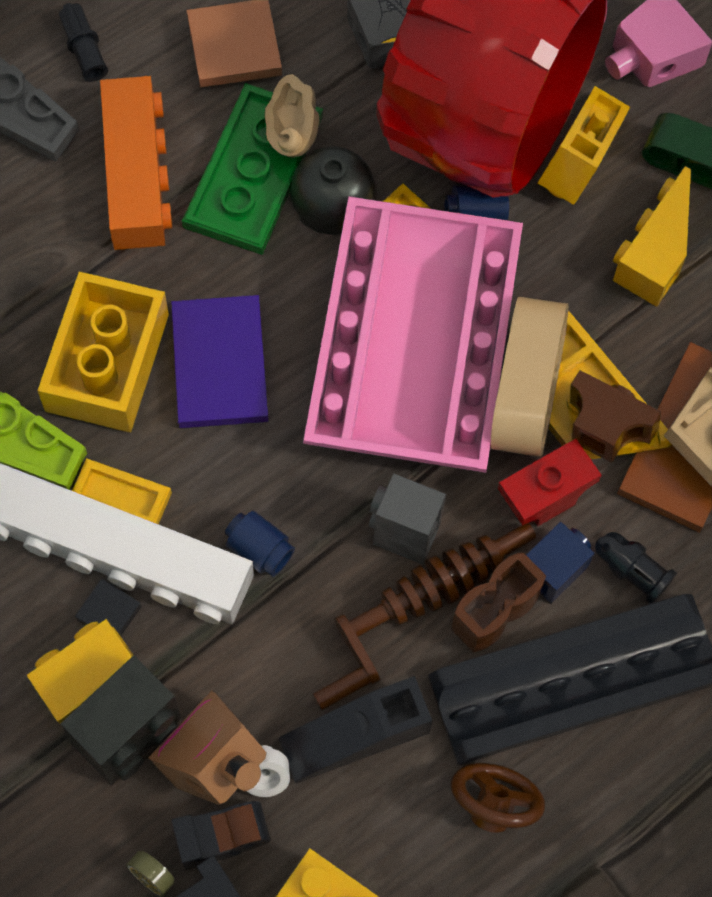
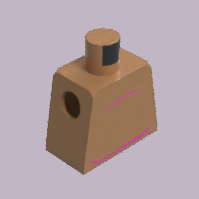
M211 690L148 758L177 789L220 805L225 803L238 788L247 791L257 785L261 777L259 765L265 760L267 752L218 695Z

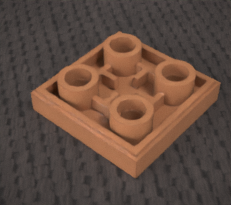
M251 0L187 10L200 88L282 76V65L269 0Z

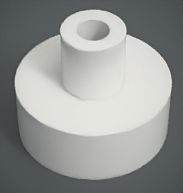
M263 745L262 748L267 754L265 760L259 765L261 769L260 780L254 788L247 790V792L259 797H271L283 792L289 785V761L280 751Z

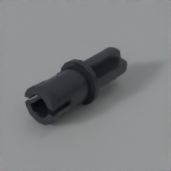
M70 2L63 5V9L59 11V17L68 37L67 48L71 53L75 54L85 81L93 82L100 80L107 75L109 70L97 45L99 36L95 31L91 30L82 6L78 3L72 5Z

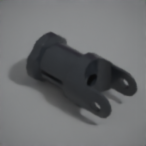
M610 532L600 537L595 544L596 553L609 564L612 574L620 580L626 578L647 595L646 601L650 604L654 603L678 574L673 569L666 570L647 555V548L639 542L628 541L617 532Z

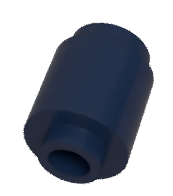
M454 186L451 195H445L444 211L508 221L509 197L493 198L469 186Z
M254 510L247 515H244L242 512L236 515L225 530V535L229 537L226 547L234 554L253 561V568L260 574L267 572L272 577L276 576L286 566L295 551V547L288 543L289 537Z

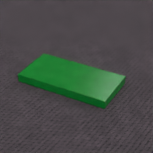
M245 83L182 219V226L184 229L263 255L290 193L294 171L302 159L306 157L307 152L302 156L292 158L280 154L271 146L266 136L265 108L272 99L273 92ZM316 107L315 109L319 114L320 125V122L323 118V109Z

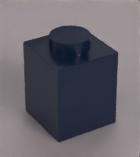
M561 521L526 554L546 575L540 594L550 604L589 567L594 556V552L590 549L591 544L589 540L579 530L575 528L568 529Z

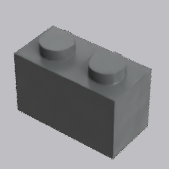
M393 473L387 488L381 485L378 487L370 507L372 516L369 527L374 529L373 545L424 565L441 525L446 494Z

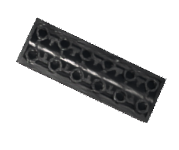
M682 594L446 666L430 673L428 678L459 766L711 687L712 644L708 638L693 595Z

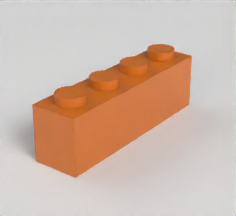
M151 76L100 80L109 229L114 250L166 246L164 229H172L170 203H162V192L170 190L167 165H159V155L167 154L165 130L164 128L157 129L156 118L164 117L162 93L153 92Z

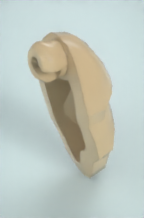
M293 74L286 75L278 82L272 99L265 108L266 136L269 143L280 154L292 158L302 156L311 148L315 142L319 126V114L315 109V92L311 86L304 84Z

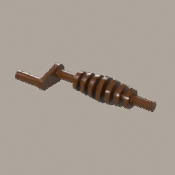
M529 523L521 525L496 540L490 539L487 535L476 538L478 550L469 541L459 545L462 558L453 548L442 552V557L446 567L436 555H433L425 560L430 576L422 566L418 565L411 570V576L415 583L413 586L403 576L396 581L398 594H395L388 587L381 592L382 600L375 607L349 621L344 614L335 617L336 626L360 668L313 693V697L321 711L370 683L373 685L381 680L375 666L360 642L359 636L388 620H394L398 625L408 622L406 610H409L415 618L425 615L422 601H425L432 611L443 608L438 592L442 594L449 604L458 601L459 593L455 583L464 594H467L474 588L471 574L480 584L489 578L487 565L494 572L496 567L503 561L505 555L536 539L532 526Z

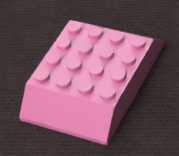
M348 196L303 444L486 473L493 415L500 383L523 223Z

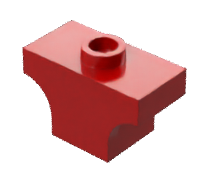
M575 438L500 481L497 489L522 526L531 521L540 526L576 505L578 498L587 489L599 482L602 475Z

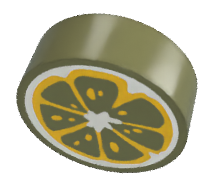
M137 851L126 864L127 869L137 880L160 897H164L175 884L172 874L159 861L144 851Z

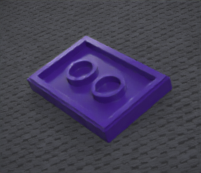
M259 295L171 301L179 428L268 422Z

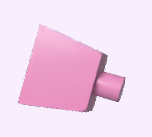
M646 0L618 25L613 42L615 53L606 57L605 65L610 75L617 80L633 72L644 86L652 87L704 66L712 46V40L677 0Z

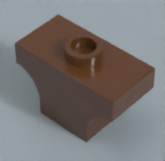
M579 370L571 383L570 403L579 411V415L573 423L572 440L576 438L584 449L611 463L619 450L626 444L631 442L651 443L659 428L661 411L636 399L635 395L627 388L617 384L610 386Z

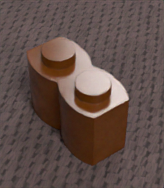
M523 552L506 558L496 567L489 583L473 588L460 600L455 610L451 630L473 653L488 648L502 635L507 622L521 618L532 609L538 600L546 575Z

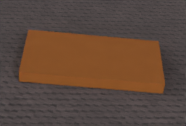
M692 342L689 343L657 409L661 411L660 420L668 429L712 365V351ZM673 445L668 448L637 452L617 492L618 495L699 533L712 509V486Z

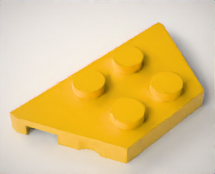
M568 311L564 348L548 428L562 446L572 441L573 423L579 415L577 408L570 403L571 383L579 370L610 386L614 384L621 385L630 390L636 399L646 403L570 311ZM660 420L658 431L650 444L631 442L623 446L617 455L668 448L672 445L664 437L668 428ZM584 449L590 457V459L601 458L595 455L594 453Z

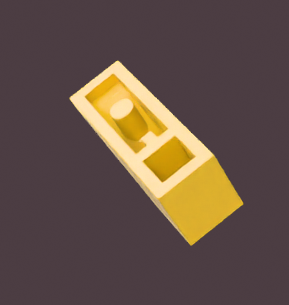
M594 86L547 165L538 184L548 189L555 197L564 199L574 205L598 169L630 106Z

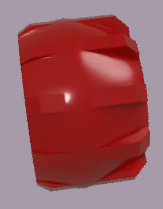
M410 0L406 8L407 13L400 26L393 47L389 50L383 68L385 75L382 95L376 103V116L383 136L387 138L390 149L439 172L451 181L467 185L493 198L518 194L540 169L569 117L595 56L594 54L606 20L607 0Z

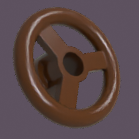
M473 763L458 769L452 777L451 791L455 800L464 810L471 814L474 824L483 830L499 833L507 828L527 827L538 822L544 814L545 800L539 788L527 777L510 768L490 763ZM470 779H473L481 788L477 800L466 789L465 784ZM494 779L506 782L521 792L510 790L506 786L498 784ZM515 806L529 808L524 812L513 813Z

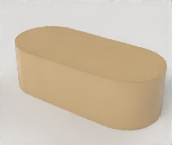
M526 297L517 298L493 415L491 431L492 450L542 457L564 348L568 320V303Z

